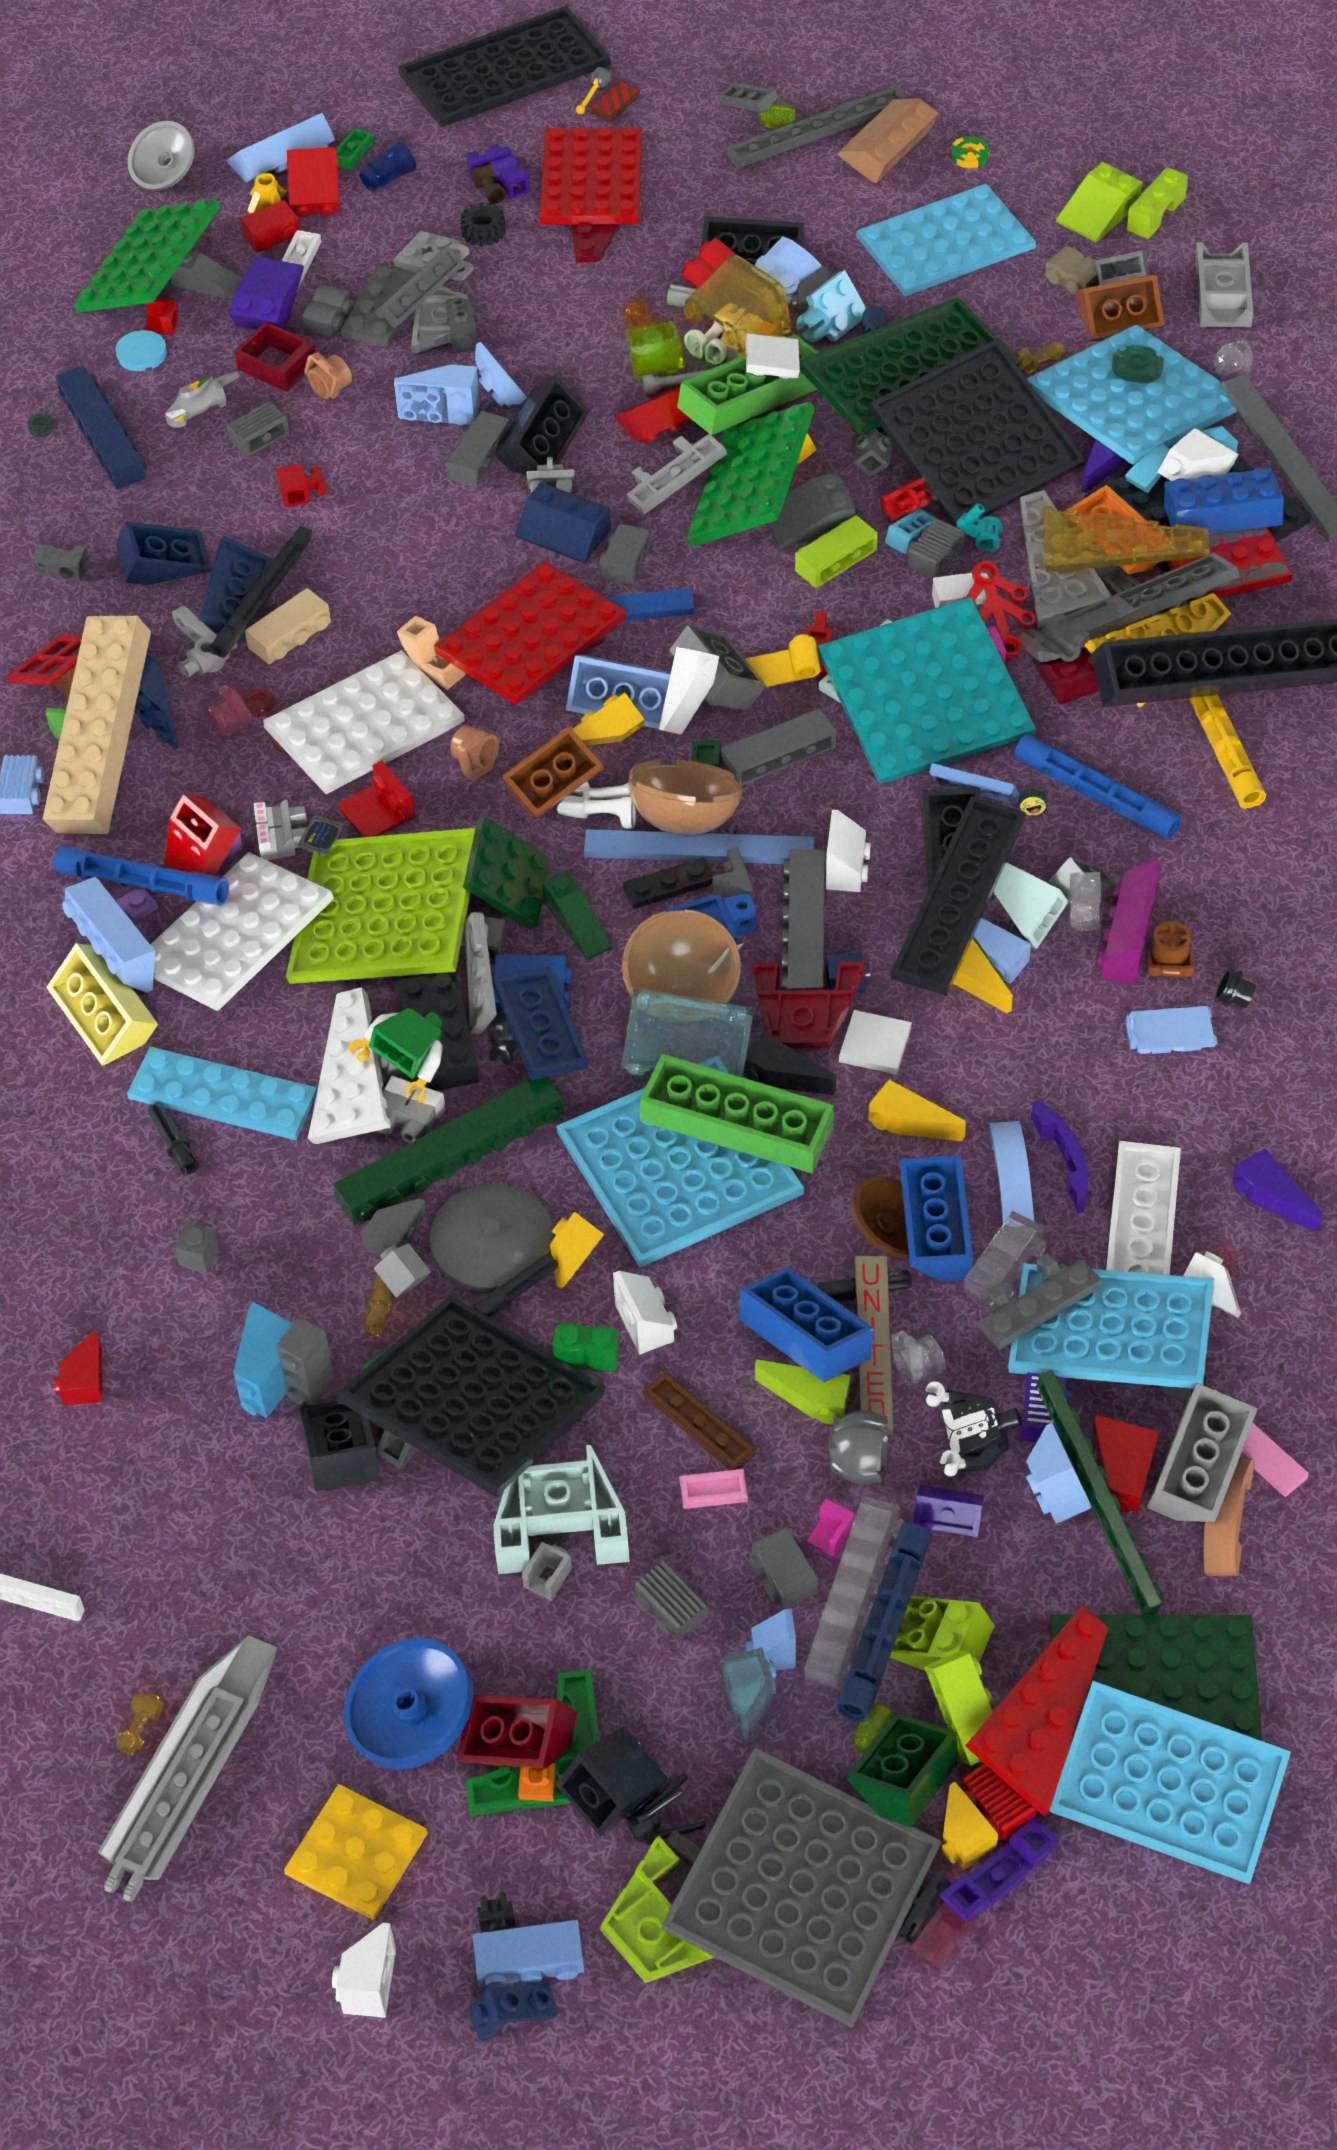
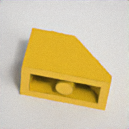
M576 1212L572 1214L568 1221L562 1217L551 1231L556 1236L549 1246L551 1255L558 1264L554 1274L556 1285L561 1289L571 1279L604 1235Z
M953 1782L949 1785L942 1851L952 1864L957 1862L965 1870L997 1847L998 1833L958 1784Z

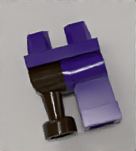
M495 144L487 149L486 154L479 155V153L474 151L466 155L470 180L473 181L476 188L484 187L486 189L485 196L491 204L502 202L506 194L512 199L530 192L529 174L525 169L522 170L508 146L501 148L498 144ZM512 184H519L522 187L519 190L513 191Z

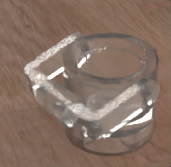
M905 1331L891 1333L892 1362L896 1365L899 1374L908 1387L918 1385L946 1371L943 1353L931 1335L927 1334L914 1339L913 1336Z

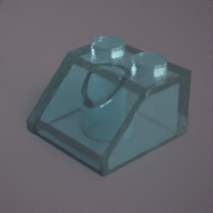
M762 1647L723 1658L724 1690L743 1747L750 1745L772 1707V1694L777 1693L774 1681L777 1678L772 1658L766 1659Z

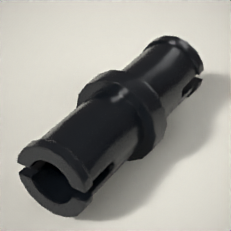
M934 1872L931 1874V1878L919 1897L914 1898L911 1905L912 1908L898 1932V1936L903 1938L910 1927H912L913 1929L906 1939L911 1944H916L928 1921L935 1919L938 1914L936 1909L942 1901L940 1895L952 1885L945 1878L939 1888L936 1889L937 1884L942 1878V1875Z

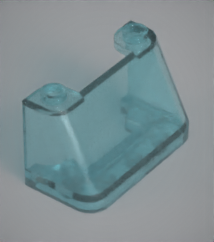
M634 989L621 1068H627L626 1072L629 1074L644 1075L645 1071L655 1069L661 1054H665L743 1078L753 1018L752 1009L736 1004Z

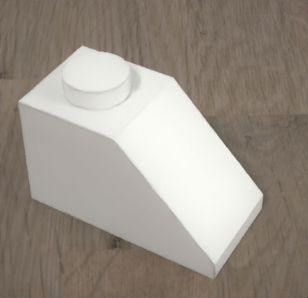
M1206 1251L1204 1256L1196 1252L1183 1276L1214 1279L1212 1305L1238 1318L1241 1311L1229 1272L1221 1265L1223 1259Z

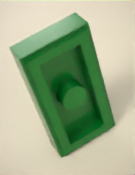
M353 128L336 148L339 166L352 170L375 142V134Z

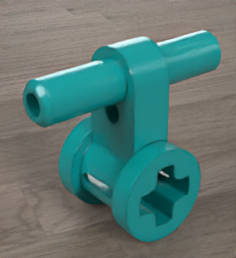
M976 504L968 513H964L957 520L955 527L976 538L975 545L979 550L994 552L1000 545L998 535L1002 531V522L992 516L979 519V516L985 509L983 505Z

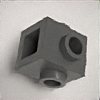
M873 428L856 439L853 463L869 476H873L890 465L893 443L886 435Z

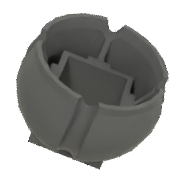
M862 1410L852 1412L842 1419L834 1418L829 1447L831 1473L839 1474L848 1482L857 1485L868 1486L875 1483H883L885 1472L881 1470V1467L886 1468L888 1428L883 1426L888 1424L887 1416H882L873 1411Z

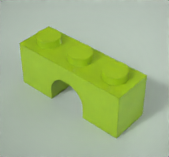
M1166 167L1129 208L1127 231L1149 239L1161 226L1165 209L1174 211L1186 198L1188 175Z

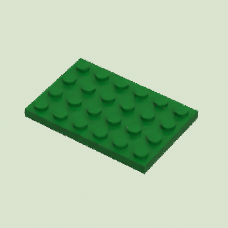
M201 199L193 203L186 204L183 202L174 206L164 205L156 209L149 210L146 208L138 212L137 218L125 230L124 236L114 245L110 255L103 260V265L92 275L87 287L79 293V298L73 304L76 311L83 313L153 303L221 206L216 199Z
M810 401L800 405H793L779 412H772L759 419H751L747 423L724 430L720 444L725 447L727 454L711 466L686 538L690 546L704 544L779 519L815 410Z

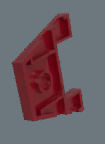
M838 962L835 990H778L781 969L779 964L752 963V970L756 979V987L761 1000L768 1035L789 1048H831L866 973L867 966L865 962Z

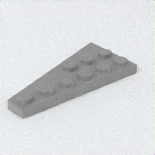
M1045 490L1020 497V511L1037 628L1043 627V622L1050 620L1056 614L1062 613L1067 616L1111 597Z

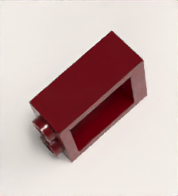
M265 321L243 344L238 346L235 356L239 371L287 392L305 375L304 370L308 356L316 353L315 343ZM269 346L290 355L279 367L258 359Z

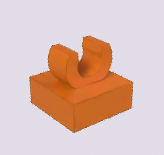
M552 1763L547 1769L520 1767L519 1800L554 1801L555 1763Z

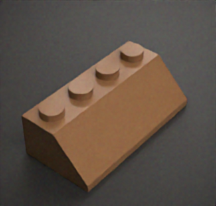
M920 98L893 99L839 151L838 156L871 182L877 183L930 132L938 112Z

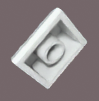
M833 809L827 847L826 889L860 892L861 883L867 882L868 865H864V859L870 860L871 843L866 842L865 829L839 810Z
M623 1271L614 1272L615 1306L639 1355L674 1342V1330L677 1329V1323L671 1311L666 1312L663 1306L665 1299L659 1287L654 1288L650 1278L647 1276Z
M382 1923L342 1953L340 1966L334 1967L332 1988H336V2001H340L343 2014L386 2018L396 1955V1946L390 1923Z

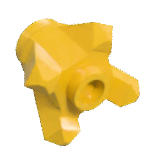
M263 173L258 175L255 179V186L250 191L252 199L247 211L251 214L281 202V198L287 190L278 184V181L275 180L272 174Z

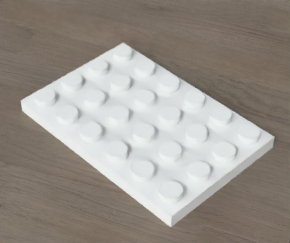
M401 650L265 719L264 728L325 794H328L372 771V765L382 760L386 764L464 722L465 717L453 702Z
M248 852L223 876L228 879L229 894L222 906L196 901L151 944L155 950L154 979L218 1011L334 899L331 890Z

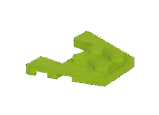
M660 1836L653 1841L648 1853L641 1860L631 1880L619 1895L600 1927V1931L645 1983L714 1958V1956L661 1930L672 1904L654 1883L677 1866L679 1858Z

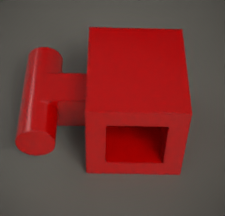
M301 463L276 468L278 487L285 508L309 503V490L316 489L318 495L327 493V487L319 466H313L310 469L311 475L306 476Z

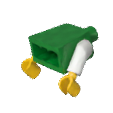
M409 1008L400 1013L382 1014L363 1033L364 1038L362 1040L357 1039L350 1043L349 1050L353 1055L358 1049L363 1048L358 1053L357 1059L360 1062H364L370 1056V1048L410 1078L414 1079L418 1076L417 1082H412L408 1085L407 1094L410 1098L413 1090H422L417 1099L418 1103H421L426 1098L424 1086L427 1082H431L441 1062L443 1046L440 1043L442 1034L440 1027L442 1021L434 1012H430L423 1017L415 1010Z

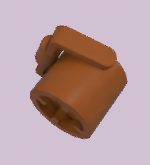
M1167 921L1155 928L1151 949H1146V971L1148 975L1163 977H1191L1194 975V950H1190L1192 936L1190 930L1185 925L1176 921Z

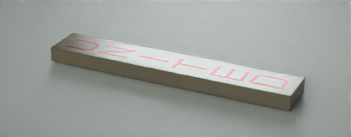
M856 1256V1316L874 1328L871 1359L858 1365L859 1411H873L882 1416H887L888 1424L883 1427L888 1428V1435H892L893 1404L887 1256Z

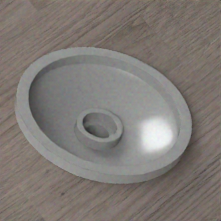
M160 121L145 128L132 143L128 154V170L132 179L142 188L151 191L164 190L178 183L186 175L193 162L195 148L191 134L185 127L174 121Z

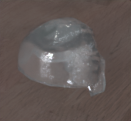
M1241 340L1223 345L1216 353L1214 359L1216 373L1226 380L1243 374L1248 376L1253 367V349L1246 341Z

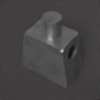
M1144 250L1095 260L1100 285L1150 276L1147 253ZM1109 266H1111V268H1112V272H1113L1112 277H1111L1110 272H1109Z

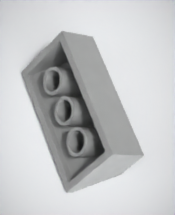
M1197 1383L1189 1397L1147 1508L1176 1521L1215 1522L1258 1408Z

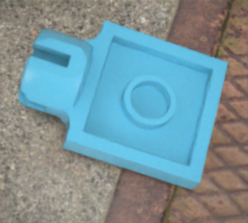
M845 270L838 272L806 297L809 307L806 312L798 317L796 323L797 330H800L807 324L809 328L800 334L806 341L816 342L826 336L833 342L862 321L863 312L866 310V307Z

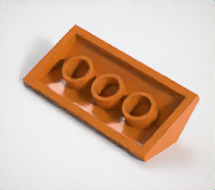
M1107 485L1064 511V516L1127 574L1152 570L1172 548V543Z

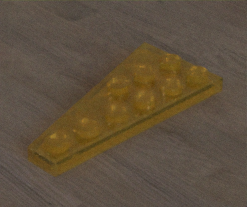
M1044 505L1046 572L1210 557L1209 531L1206 528L1178 524L1173 527L1160 526L1157 521L1149 520L1148 524L1135 522V518L1095 512L1091 515L1077 514V510L1066 509V512L1053 510V506Z

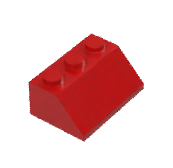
M681 385L614 416L636 442L644 440L646 444L660 438L658 433L667 430V433H671L682 428L681 422L689 420V423L694 422L677 408Z

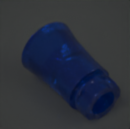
M397 140L379 157L368 163L367 167L360 171L359 177L364 186L373 192L379 187L382 188L395 179L415 171L416 162L408 147L403 142Z

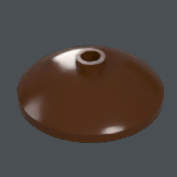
M885 1176L866 1178L854 1189L851 1197V1211L857 1228L864 1238L881 1252L898 1258H909L901 1182Z

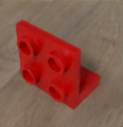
M382 760L372 765L373 785L338 803L339 811L362 837L381 836L415 817L412 794Z

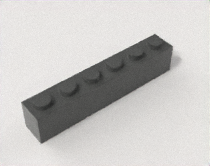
M790 849V861H784V878H789V883H784L783 901H789V906H783V923H789V928L783 929L782 946H788V952H782V969L788 970V975H782L781 990H823L825 849Z

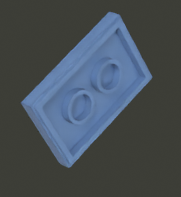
M931 764L929 773L937 785L952 789L980 788V796L1014 805L1018 803L1020 794L1014 784Z

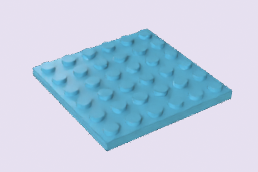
M1134 325L1027 378L1043 402L1132 465H1135L1152 449L1162 444L1170 447L1179 442L1194 428L1201 431L1237 412L1223 391L1222 382L1138 325Z
M718 1056L699 1064L728 1073ZM645 1088L556 1126L557 1134L639 1268L804 1195V1187L789 1166L642 1122L640 1098Z

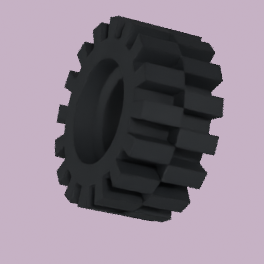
M482 202L478 203L476 207L472 204L470 209L465 208L464 213H461V232L466 242L471 241L472 245L479 243V246L487 243L490 246L492 241L498 243L499 238L503 239L506 233L505 215L502 209H498L497 205L491 207V203H487L486 206H483ZM487 223L488 225L480 226L478 224Z

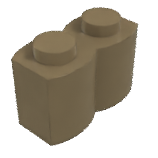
M1064 247L1046 262V277L1053 284L1066 287L1071 294L1076 295L1075 291L1100 285L1095 259L1084 257L1078 250L1072 247Z

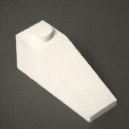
M676 648L659 730L682 735L714 683L719 656L690 649Z

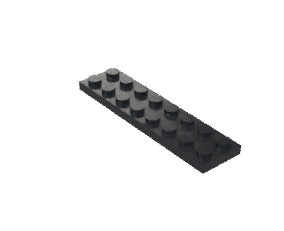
M971 796L892 968L891 979L947 996L1023 826L1026 812Z

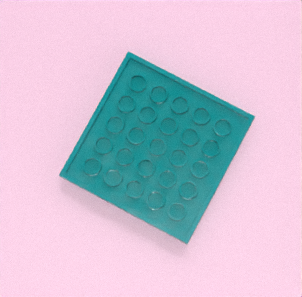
M971 597L817 647L818 655L879 784L931 768L932 763L943 765L1020 740L1025 734L1035 735L1036 728Z

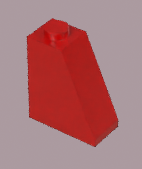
M1096 1415L1092 1436L1098 1465L1103 1467L1107 1476V1488L1110 1494H1115L1118 1498L1121 1512H1138L1156 1452L1159 1432Z

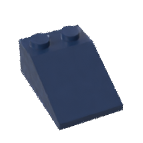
M126 521L116 542L126 583L151 585L211 571L200 530Z

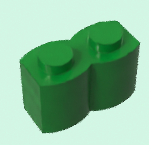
M575 1323L558 1324L554 1333L553 1354L556 1358L575 1369L586 1366L598 1372L615 1371L618 1367L620 1354L619 1332L605 1326H595L587 1329Z

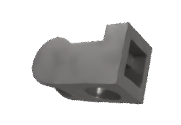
M44 545L37 548L34 552L37 571L45 577L81 582L89 564L86 547L75 546L73 551Z

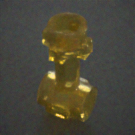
M1053 342L1047 345V349L1033 354L1028 349H1021L1016 354V357L1021 361L1020 369H1024L1027 373H1032L1038 368L1039 362L1048 359L1055 361L1065 357V348L1061 342Z
M137 1692L135 1694L130 1710L136 1713L128 1730L126 1732L120 1731L116 1738L118 1742L116 1748L122 1753L133 1756L137 1749H141L144 1741L139 1737L148 1719L158 1720L164 1708V1701L160 1700L158 1695L145 1692V1694Z

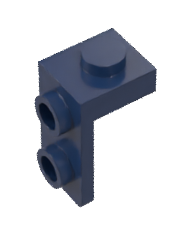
M548 1983L488 1987L469 2007L471 2022L475 2026L479 2040L493 2038L509 2022L554 2019L558 2015Z

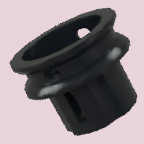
M1229 967L1218 985L1214 1001H1222L1226 1007L1232 1002L1246 1008L1253 998L1256 984L1243 979L1242 971L1234 972V969Z

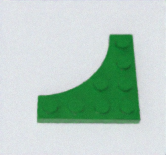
M591 1669L557 1673L558 1689L556 1699L578 1713L571 1746L553 1762L556 1766L554 1801L519 1800L520 1767L505 1766L494 1772L466 1779L470 1816L572 1804L556 1783L580 1752L600 1741Z

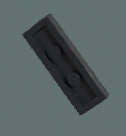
M700 858L623 882V889L632 908L636 909L713 885V875L705 859Z

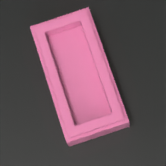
M744 1469L679 1476L683 1509L748 1502Z

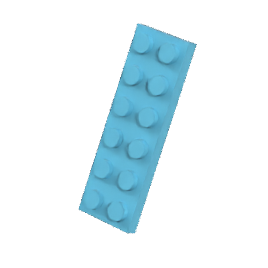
M149 1047L127 1094L128 1098L152 1105L160 1102L168 1109L297 1140L316 1098L317 1087Z

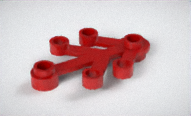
M990 561L980 562L975 565L972 571V579L975 583L967 596L961 600L971 597L976 606L975 601L984 589L987 600L979 614L985 624L992 613L1004 647H1010L1013 650L1012 653L1006 651L1005 659L1012 660L1018 656L1022 644L1016 636L1010 634L1004 612L1017 619V623L1021 628H1031L1035 622L1034 613L1014 605L1024 603L1028 593L1023 586H1016L1000 577L999 570L994 563ZM981 573L988 574L989 579L982 577ZM996 588L1010 594L1011 602L998 596ZM1019 592L1023 597L1017 598L1014 593ZM1022 617H1028L1031 622H1024Z

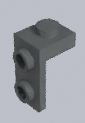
M455 298L452 301L445 302L453 353L476 351L477 335L471 300Z

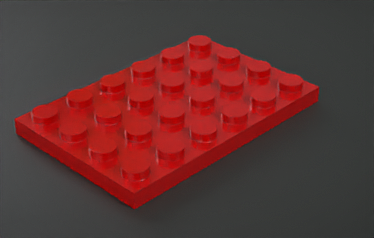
M579 127L576 129H545L540 225H579L582 222L590 224H639L642 128Z
M543 561L435 644V654L513 704L518 705L575 659V655H581L625 620L626 610L550 563Z

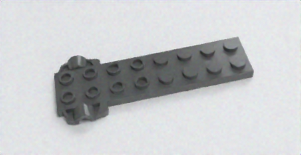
M1211 553L1067 616L1062 613L1056 614L1050 620L1043 622V628L1040 631H1035L1032 628L1021 630V635L1017 637L1022 644V648L1040 662H1048L1058 658L1068 662L1073 661L1080 655L1081 649L1085 647L1084 645L1088 641L1103 637L1117 629H1124L1140 619L1155 616L1157 612L1163 609L1175 608L1182 601L1189 598L1201 597L1212 588L1224 587L1230 584L1231 580L1238 578L1239 573L1235 565L1216 553Z

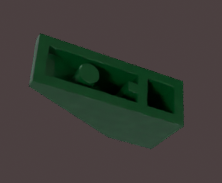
M567 870L542 882L543 903L586 960L612 949V945L582 889Z

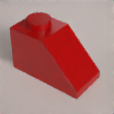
M91 1333L60 1362V1376L54 1377L55 1393L56 1395H61L64 1406L103 1402L102 1345L98 1333Z

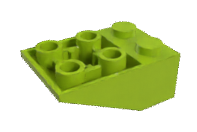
M911 1596L890 1658L924 1671V1666L959 1651L970 1653L980 1663L995 1625L978 1602Z

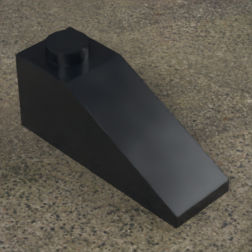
M764 1032L742 1055V1073L749 1080L789 1090L833 1095L836 1092V1074Z

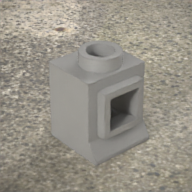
M541 1542L522 1572L524 1588L553 1601L559 1588L572 1570L571 1556L560 1546H550ZM546 1566L555 1570L552 1577H549L547 1581L540 1578Z

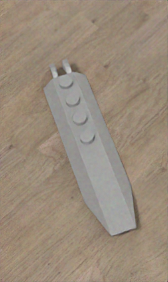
M248 1635L198 1678L98 1850L100 1855L114 1865L104 1884V1891L114 1894L124 1877L125 1871L133 1875L124 1890L123 1899L133 1902L143 1885L144 1879H160L255 1712L278 1647Z

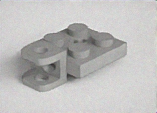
M420 231L393 259L395 267L417 273L442 249L449 245L465 264L460 268L464 271L456 272L450 279L465 280L473 271V265L463 260L470 253L468 247L462 245L461 241Z

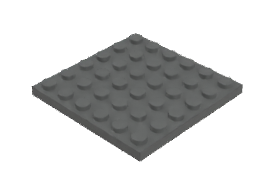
M754 1747L672 1904L661 1930L853 2028L942 1841L913 1826L910 1828L879 1817L869 1804Z

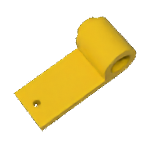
M800 634L789 642V650L750 657L745 660L765 683L766 687L812 678L821 672L816 640L807 634Z

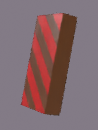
M620 81L591 107L592 114L612 122L639 97V90Z

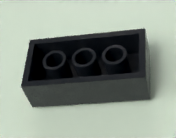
M455 972L434 973L397 980L401 1011L407 1008L413 1009L423 1017L430 1012H434L442 1021L440 1027L442 1032L440 1043L443 1046L441 1062L431 1082H427L424 1087L438 1091L479 1083L477 1061Z

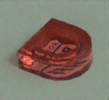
M266 689L254 690L241 698L242 704L258 719L269 713L275 706L274 695Z

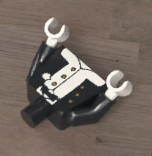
M935 1381L930 1382L925 1389L926 1392H932L937 1395L927 1396L926 1403L929 1406L935 1407L941 1401L945 1404L941 1406L951 1450H947L942 1454L940 1463H949L945 1466L944 1470L947 1476H954L958 1469L962 1472L988 1470L1002 1453L1010 1448L1006 1431L1022 1426V1420L1017 1408L1001 1413V1410L992 1398L950 1389L945 1392L943 1385Z

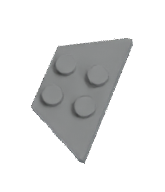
M441 286L416 309L411 343L412 353H419L451 342L445 302L452 301L455 298L468 299V295L453 292L449 288Z

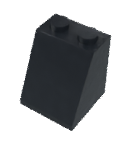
M623 1726L580 1752L557 1781L556 1785L601 1837L658 1793L668 1778L661 1766L653 1761L641 1747L639 1740L634 1735H631Z

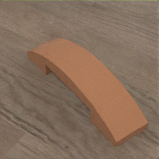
M1253 1458L1238 1460L1216 1521L1205 1522L1203 1552L1204 1574L1207 1576H1238L1242 1546L1238 1538L1245 1491L1251 1490L1255 1464Z

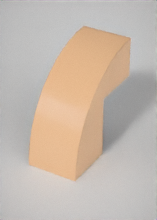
M415 616L397 631L399 639L411 660L434 683L448 690L466 675L465 672L435 654L434 645L439 642V637L434 624Z

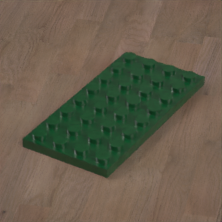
M956 297L799 360V367L804 376L856 432L861 435L873 428L881 427L868 409L871 402L996 339L999 340L1018 368L1021 361L959 297Z

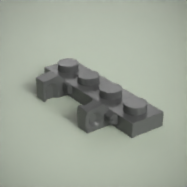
M1046 1253L1037 1259V1271L1043 1272L1046 1275L1042 1278V1284L1018 1299L1015 1296L1008 1299L1005 1292L997 1290V1285L986 1290V1301L991 1306L989 1309L991 1316L980 1322V1330L1001 1350L1102 1287L1101 1278L1082 1259L1070 1267H1067L1064 1263L1058 1266L1057 1262Z

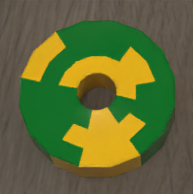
M962 137L952 144L950 156L952 161L958 166L977 168L988 161L990 148L988 143L978 137Z

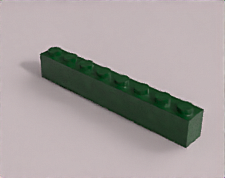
M546 1077L528 1080L333 1183L336 1201L353 1225L361 1221L371 1220L377 1210L400 1204L404 1198L414 1193L424 1192L430 1184L440 1179L450 1178L460 1168L478 1163L483 1156L490 1152L500 1151L509 1142L519 1137L529 1136L537 1127L545 1123L551 1124L563 1114L562 1097Z

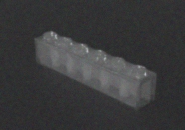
M862 1496L805 1664V1681L842 1691L870 1614L875 1594H877L884 1567L887 1566L893 1549L891 1547L893 1540L897 1538L901 1525L905 1523V1520L900 1519L901 1506Z

